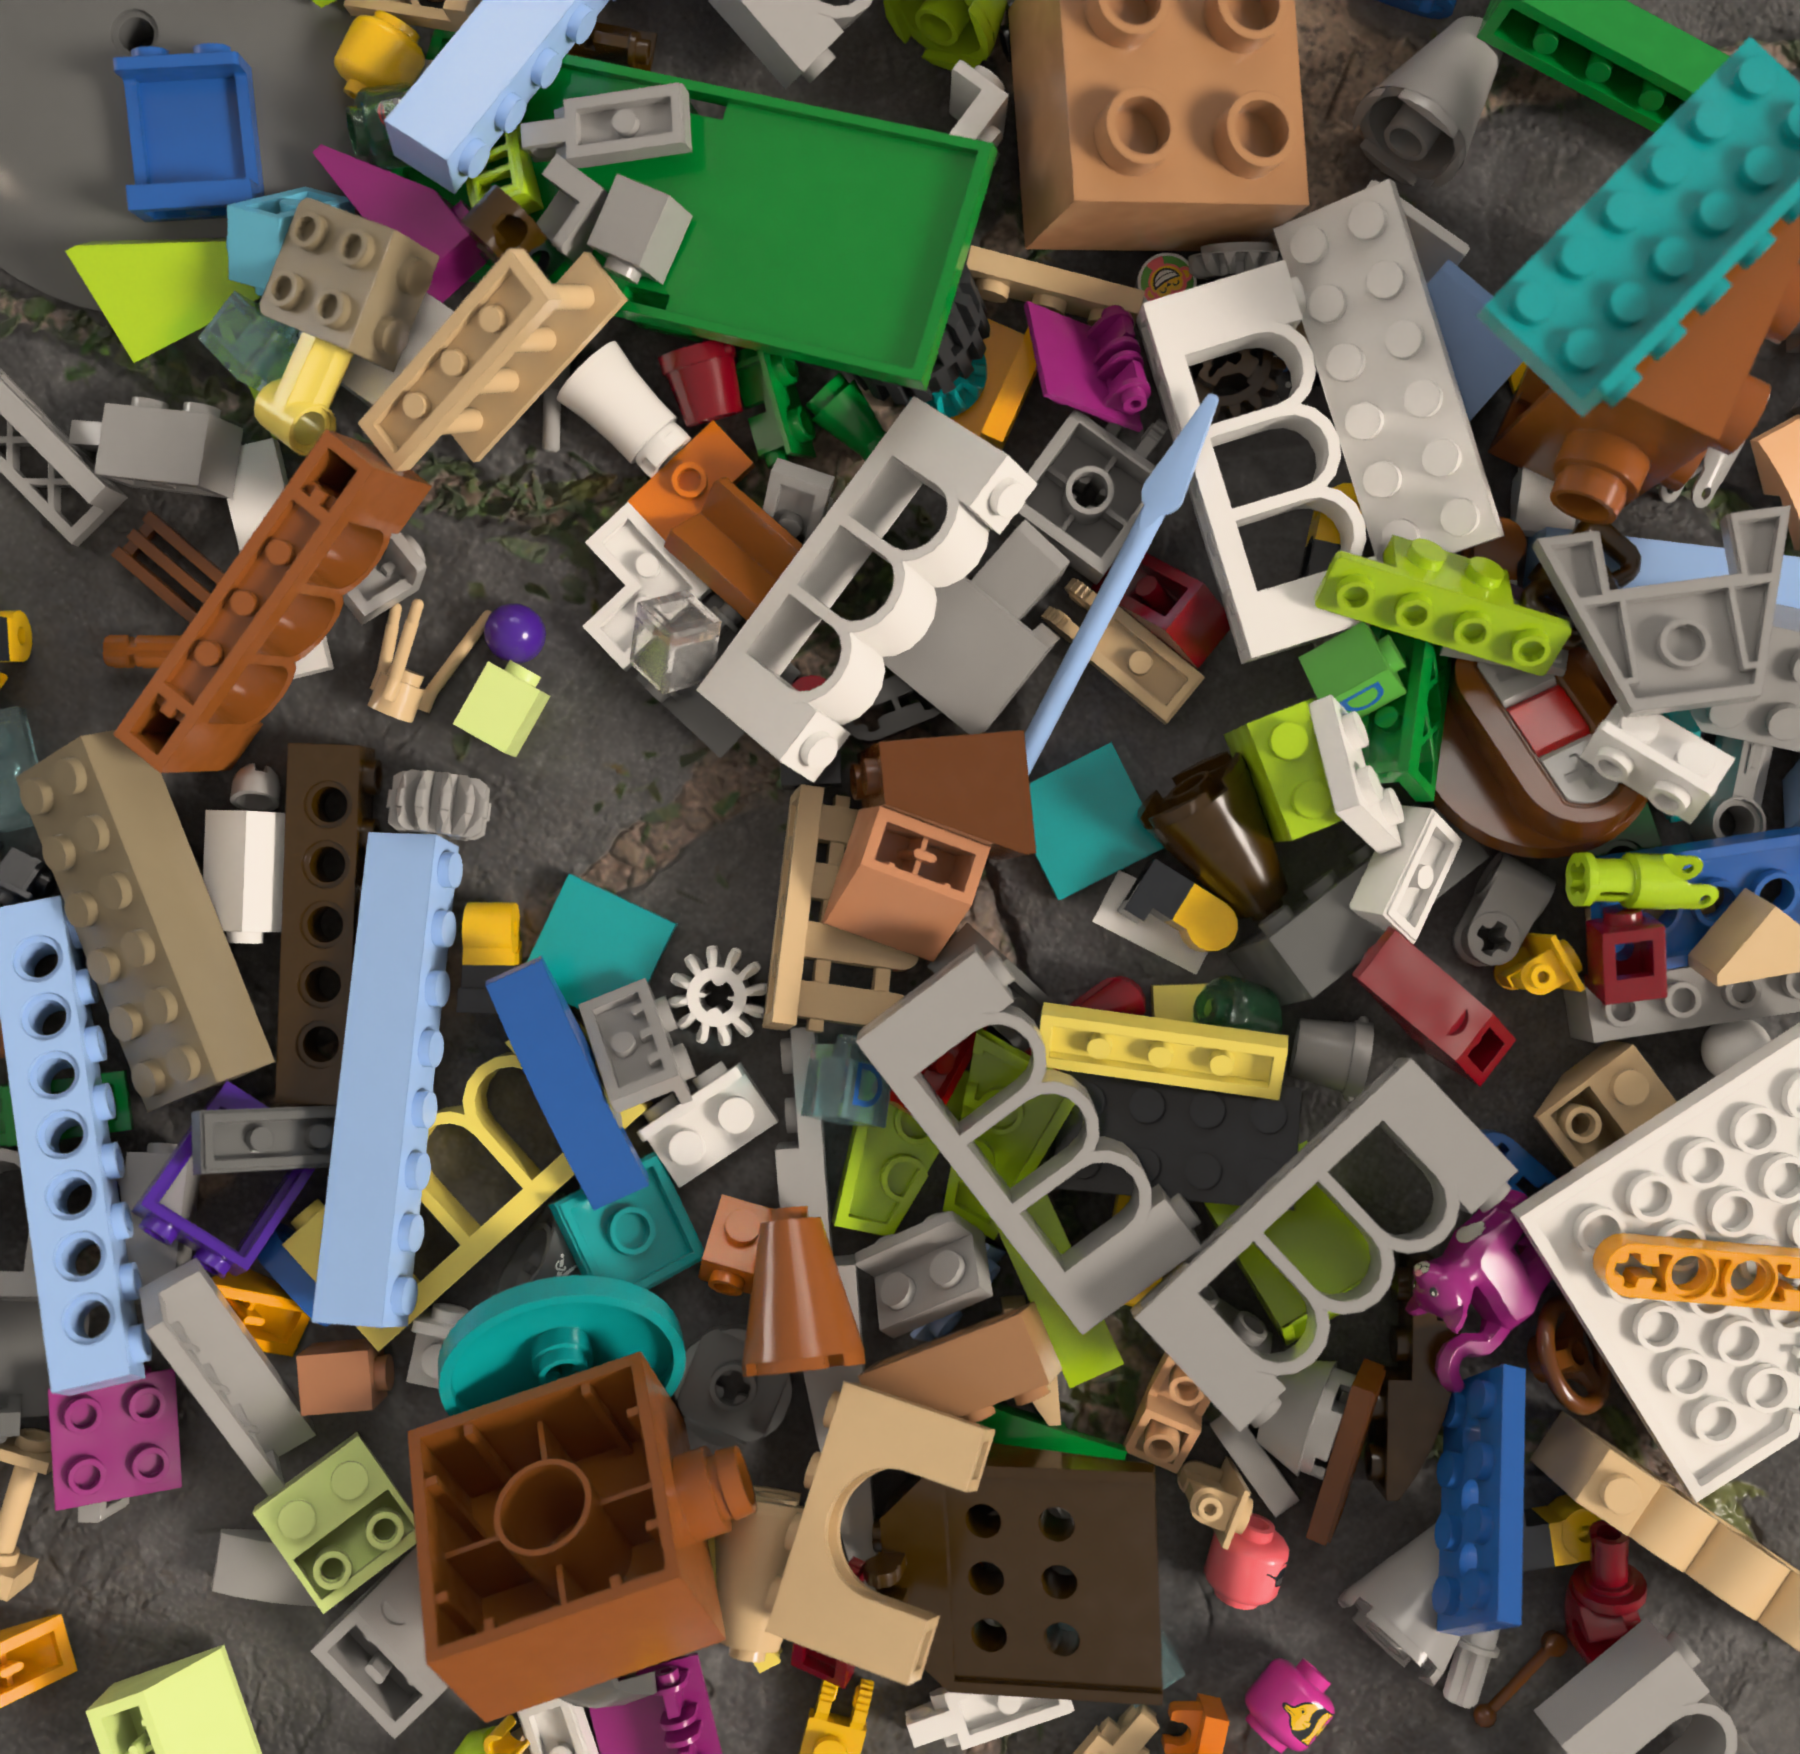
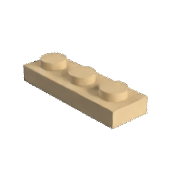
M971 245L966 263L982 299L996 303H1004L1008 298L1023 302L1029 301L1062 315L1069 313L1088 318L1087 323L1091 327L1099 320L1102 311L1111 305L1122 306L1124 310L1128 311L1133 317L1135 326L1136 318L1145 295V291L973 245Z

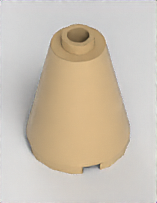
M753 1485L757 1511L738 1521L732 1519L731 1532L715 1537L717 1592L726 1640L720 1643L730 1647V1657L741 1661L760 1663L765 1661L766 1653L778 1652L783 1638L765 1632L771 1614L765 1612L764 1606L772 1581L777 1575L783 1576L790 1551L784 1548L788 1527L796 1513H803L804 1506L799 1505L801 1493Z

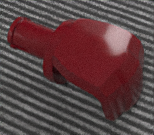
M1604 1520L1596 1521L1589 1527L1590 1560L1581 1563L1573 1571V1575H1571L1567 1584L1565 1596L1566 1634L1587 1665L1641 1622L1638 1610L1646 1603L1647 1582L1643 1574L1634 1566L1628 1564L1630 1537Z

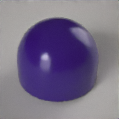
M508 603L496 608L489 615L484 627V637L488 648L495 656L506 662L511 660L520 664L532 660L540 653L545 643L546 629L542 619L534 610L522 604Z

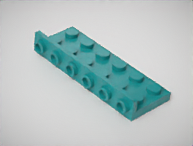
M1750 36L1481 309L1476 317L1581 417L1602 400L1613 408L1643 378L1634 368L1647 354L1657 362L1687 333V330L1679 323L1680 320L1691 309H1694L1702 316L1732 286L1724 275L1736 263L1745 271L1777 240L1768 230L1779 218L1787 225H1790L1800 216V82Z

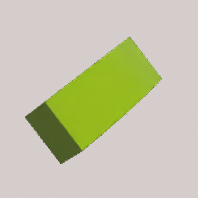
M1047 1194L1026 1209L1061 1255L1071 1248ZM995 1223L1030 1303L1034 1301L1069 1388L1071 1389L1123 1365L1124 1362L1105 1320H1102L1082 1335Z

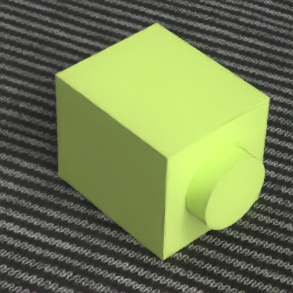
M509 660L503 670L488 661L453 724L501 752L516 757L550 696L536 688L541 677Z

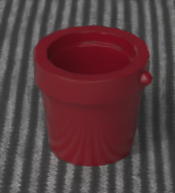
M709 340L686 346L658 357L662 374L669 381L687 427L710 423L712 420H721L743 412L734 360L737 357L734 345Z

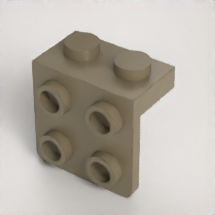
M305 198L298 204L261 298L260 311L264 316L336 345L370 363L394 372L401 353L407 345L409 333L425 293L431 285L432 275L440 256L395 229L312 198Z

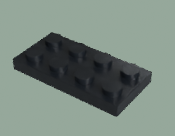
M1067 1070L1061 1071L1073 1076L1086 1088L1098 1115L1099 1137L1105 1136L1123 1142L1138 1156L1151 1188L1159 1183L1170 1199L1177 1193H1180L1186 1201L1241 1206L1299 1152L1302 1088L1282 1086L1279 1100ZM1076 1104L1056 1135L1055 1155L1066 1148L1079 1134L1083 1117L1081 1109ZM1108 1162L1093 1163L1080 1169L1054 1189L1131 1196L1134 1182L1133 1177L1120 1166ZM1296 1202L1287 1210L1295 1211Z

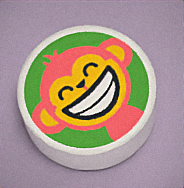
M1160 253L1144 263L1138 274L1135 288L1145 291L1143 304L1197 286V279L1189 274V262L1185 258L1174 253Z

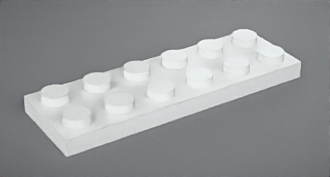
M1391 179L1384 180L1274 228L1282 259L1286 262L1290 277L1297 276L1305 293L1306 311L1301 313L1303 317L1302 323L1310 348L1314 354L1315 365L1336 432L1340 439L1343 455L1377 562L1383 563L1382 554L1392 535L1412 541L1414 539L1430 540L1442 547L1444 551L1456 553L1505 536L1395 182Z

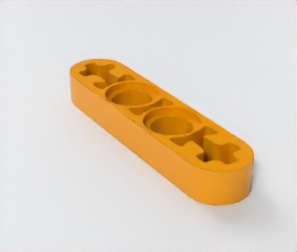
M1620 1233L1605 1238L1597 1246L1593 1255V1268L1597 1277L1622 1296L1800 1312V1284L1798 1289H1796L1788 1282L1778 1279V1272L1786 1278L1800 1279V1248ZM1630 1254L1641 1264L1652 1266V1274L1643 1267L1630 1266L1625 1267L1622 1276L1615 1270L1617 1263H1626ZM1685 1256H1696L1699 1268L1694 1278L1685 1284L1673 1283L1672 1269L1677 1261ZM1745 1261H1755L1757 1265L1755 1280L1743 1289H1733L1731 1285L1733 1270Z

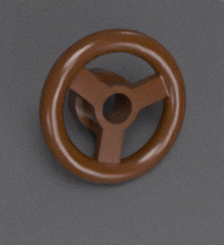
M1558 1294L1551 1297L1542 1307L1537 1320L1536 1335L1530 1338L1527 1345V1359L1530 1369L1538 1381L1547 1383L1552 1394L1566 1409L1579 1415L1593 1414L1600 1410L1607 1401L1611 1389L1612 1373L1564 1295ZM1565 1312V1319L1555 1332L1557 1320L1560 1314ZM1583 1330L1590 1344L1594 1367L1589 1361L1588 1351L1583 1342ZM1566 1379H1572L1583 1385L1588 1394L1584 1397L1576 1394L1568 1385Z

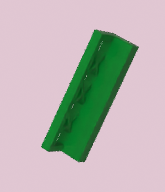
M1371 625L1370 629L1378 639L1389 635L1399 650L1406 667L1397 673L1407 693L1361 718L1369 740V745L1361 748L1365 765H1370L1373 768L1380 783L1399 782L1416 802L1434 801L1453 658L1441 656L1440 645Z

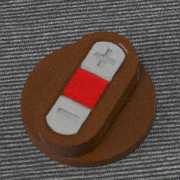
M1581 647L1570 649L1566 672L1563 677L1550 674L1538 676L1515 668L1456 658V661L1451 666L1434 801L1432 802L1447 820L1472 839L1504 853L1531 858H1559L1572 856L1573 853L1587 852L1609 842L1622 833L1643 810L1648 798L1621 782L1605 778L1597 772L1593 765L1580 758L1596 729L1617 703L1591 653Z

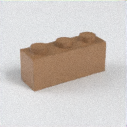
M1033 1301L877 1361L859 1374L858 1378L862 1385L976 1423L993 1415L996 1412L993 1405L1014 1398L1016 1405L1021 1406L1049 1394L1048 1384L1063 1369L1037 1306Z

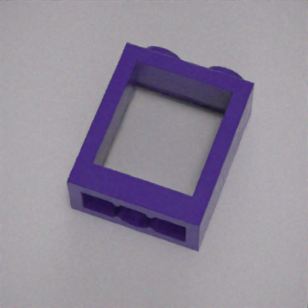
M226 1081L214 1092L202 1110L269 1107L229 1081ZM191 1125L131 1212L143 1219L138 1226L152 1238L166 1245H171L176 1239L195 1251L196 1253L192 1259L197 1258L207 1272L220 1278H224L228 1272L238 1276L249 1270L316 1168L288 1170L237 1248L233 1249L159 1203L192 1156Z

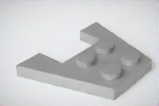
M1791 505L1726 514L1719 523L1729 575L1610 590L1600 531L1536 539L1532 545L1535 554L1626 718L1754 702L1762 696Z

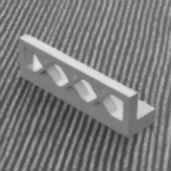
M0 368V414L7 420V436H0V446H6V456L0 451V472L71 544L79 547L128 497L111 480L94 474L95 463L78 446L69 444V437ZM20 446L34 447L47 460L48 478H26L20 472ZM37 488H48V499ZM61 488H74L89 504L93 505L74 525L61 513Z
M194 1258L139 1288L145 1332L267 1495L270 1496L284 1488L285 1483L279 1456L316 1436L313 1421L309 1415L301 1416L299 1401L199 1260Z

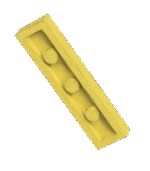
M1047 1002L1043 1003L1039 1032L1043 1038L1046 1050V1068L1279 1100L1288 1052L1287 1035Z

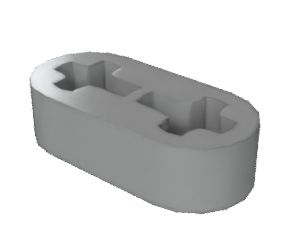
M1223 1414L1209 1423L1228 1453L1275 1517H1278L1300 1501L1267 1452L1256 1441L1257 1438L1248 1426L1239 1432Z

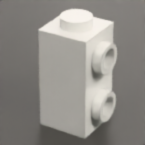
M239 810L205 811L203 880L222 929L226 931L228 943L262 944L264 932H281L285 813Z

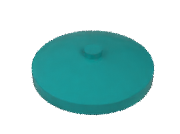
M571 1275L524 1283L483 1301L464 1315L450 1330L442 1344L438 1357V1386L441 1403L447 1414L453 1416L639 1351L642 1352L671 1398L678 1388L685 1371L686 1353L682 1329L674 1311L666 1302L649 1290L627 1281L603 1276Z

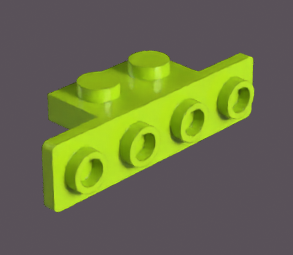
M1392 535L1382 554L1383 563L1345 551H1338L1315 594V606L1319 609L1538 676L1547 674L1572 633L1569 621L1514 604L1508 570L1502 569L1497 563L1484 557H1473L1470 559L1444 551L1438 544L1426 539H1414L1412 541Z

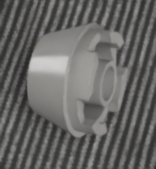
M1316 1360L1298 1373L1276 1376L1286 1388L1278 1396L1282 1404L1269 1420L1259 1426L1256 1441L1297 1477L1303 1472L1323 1480L1329 1462L1327 1459L1330 1451L1333 1449L1356 1375L1337 1368V1361Z

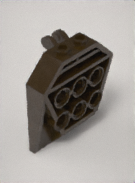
M991 1443L977 1491L963 1492L911 1473L892 1492L883 1513L875 1515L872 1528V1545L874 1552L881 1553L865 1561V1566H863L864 1580H866L868 1586L876 1588V1592L940 1615L924 1669L948 1692L1162 1706L1164 1694L1155 1464ZM976 1505H989L992 1508H994L999 1515L991 1516L984 1514L976 1507ZM1048 1508H1062L1069 1512L1072 1517L1066 1519L1055 1517L1049 1512ZM979 1562L993 1563L1001 1571H989L982 1567ZM1051 1566H1065L1074 1574H1059ZM989 1618L996 1620L1003 1627L991 1626L988 1623H986L983 1619ZM1054 1623L1069 1624L1075 1631L1062 1630Z

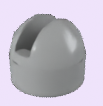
M249 763L234 775L230 802L235 807L244 811L270 812L277 809L281 793L279 776L267 765L263 771H255V763Z

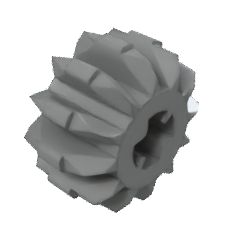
M411 769L409 771H402L393 776L392 789L388 790L386 808H389L388 823L400 833L436 834L450 841L477 840L485 835L486 823L490 821V788L480 779L469 778L468 775L431 770L419 771Z

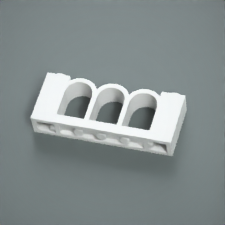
M1285 260L1142 304L1136 318L1173 442L1200 406L1188 366L1243 349L1263 348L1273 351L1284 360L1291 374L1292 388L1288 399L1277 405L1210 425L1188 487L1241 664L1339 635L1362 622L1319 609L1315 606V594L1327 570L1257 592L1238 530L1240 526L1289 511L1309 508L1322 512L1334 522L1340 533V551L1362 556L1367 540L1365 520L1356 503L1342 491L1327 487L1336 475L1341 459L1339 436L1326 416L1314 407L1301 404L1310 393L1316 375L1315 360L1305 337L1295 330L1303 319L1301 313L1306 311V298L1299 278L1297 276L1290 277ZM1279 428L1296 431L1309 441L1316 458V470L1310 484L1240 507L1231 508L1213 449L1214 446L1266 430ZM1376 555L1367 558V559H1371V560L1377 561Z
M913 396L699 685L697 691L777 760L810 781L815 782L825 767L832 762L837 751L851 734L841 725L859 718L874 703L878 696L885 673L883 657L896 656L912 648L926 634L935 615L937 603L935 588L947 587L963 579L978 564L987 547L989 528L1001 534L1013 516L1021 510L1025 500L1037 486V483L1009 455ZM922 484H925L946 498L948 504L946 519L939 532L928 543L917 549L901 550L892 547L882 539ZM873 551L893 567L895 578L892 592L886 603L874 615L864 620L848 621L839 617L830 608ZM823 619L834 628L840 637L842 649L839 663L833 674L821 686L810 691H798L780 675Z

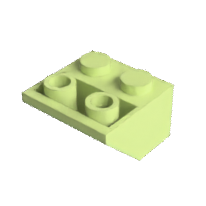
M355 1432L287 1482L284 1488L258 1503L253 1511V1515L323 1614L416 1544L413 1511L358 1432Z
M224 1645L115 1682L85 1711L100 1754H262Z

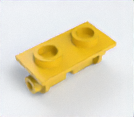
M1528 933L1514 958L1503 965H1495L1494 967L1495 981L1499 986L1507 990L1524 989L1532 994L1544 995L1556 988L1582 992L1586 989L1577 974L1582 971V964L1578 955L1566 940H1558L1556 935Z

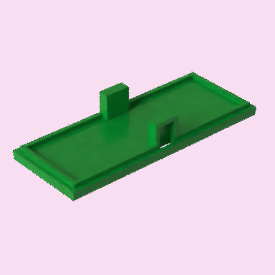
M434 29L426 59L434 60L456 32ZM565 55L562 59L559 73L552 84L547 88L540 87L527 103L522 124L554 119V110L564 107V99L678 82L684 84L689 92V99L726 106L723 120L699 115L689 101L692 152L578 168L579 171L601 186L607 193H609L616 175L619 174L670 195L693 216L663 284L641 276L636 285L606 271L628 299L614 315L615 317L631 320L639 328L688 340L703 342L704 338L918 390H927L998 154V150L993 143L574 55ZM505 136L499 138L493 147L506 143ZM508 157L486 164L487 171L509 163ZM395 158L391 173L434 189L453 206L462 200L471 208L466 181L453 194L399 158ZM532 161L544 209L528 214L535 223H537L559 191L542 175L551 161ZM508 177L492 183L491 187L494 184L498 187L512 183V179ZM593 250L592 254L601 266L604 267L607 259L596 250ZM537 251L530 256L536 265L540 260L541 252ZM563 254L561 255L565 261L548 279L551 284H556L574 264ZM485 263L467 281L479 284L492 268Z

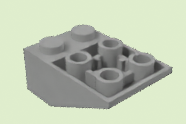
M416 1544L330 1625L310 1651L394 1739L449 1687L426 1665Z

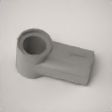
M1716 735L1714 746L1734 757L1735 761L1718 784L1710 800L1690 824V831L1695 841L1725 837L1719 827V819L1725 810H1728L1735 819V830L1732 836L1766 830V817L1761 804L1773 746Z

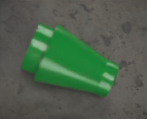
M840 372L806 404L807 408L815 415L811 421L859 454L864 461L867 460L887 433L855 379L849 383Z

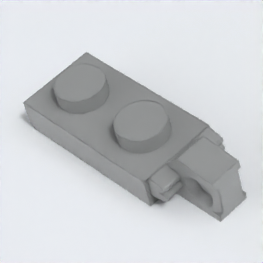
M679 82L564 99V107L554 110V119L521 124L522 149L532 157L534 162L551 161L557 153L578 169L692 152L689 92L684 84Z

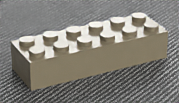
M116 730L80 736L15 778L20 788V798L23 807L30 814L41 841L43 858L47 866L52 870L65 902L66 916L74 926L86 955L88 972L97 983L108 1011L111 1030L119 1039L131 1069L133 1086L138 1094L141 1095L148 1113L224 1084L226 1081L234 1080L275 1062L162 774L115 737L113 733Z

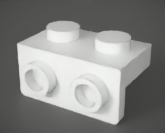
M959 60L952 69L949 112L958 122L949 134L990 142L997 148L1003 140L1009 94L1004 92L1005 87L1001 80L987 68L980 65L972 68L963 60ZM1000 153L997 154L995 164L1000 156Z

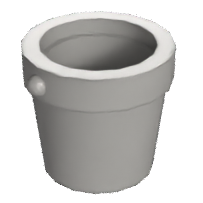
M1361 1016L1358 1020H1354V1022L1300 1018L1292 1047L1289 1076L1339 1091L1344 1096L1345 1101L1352 1102L1354 1098L1364 1091L1373 1048L1374 1023L1369 1022L1366 1016Z

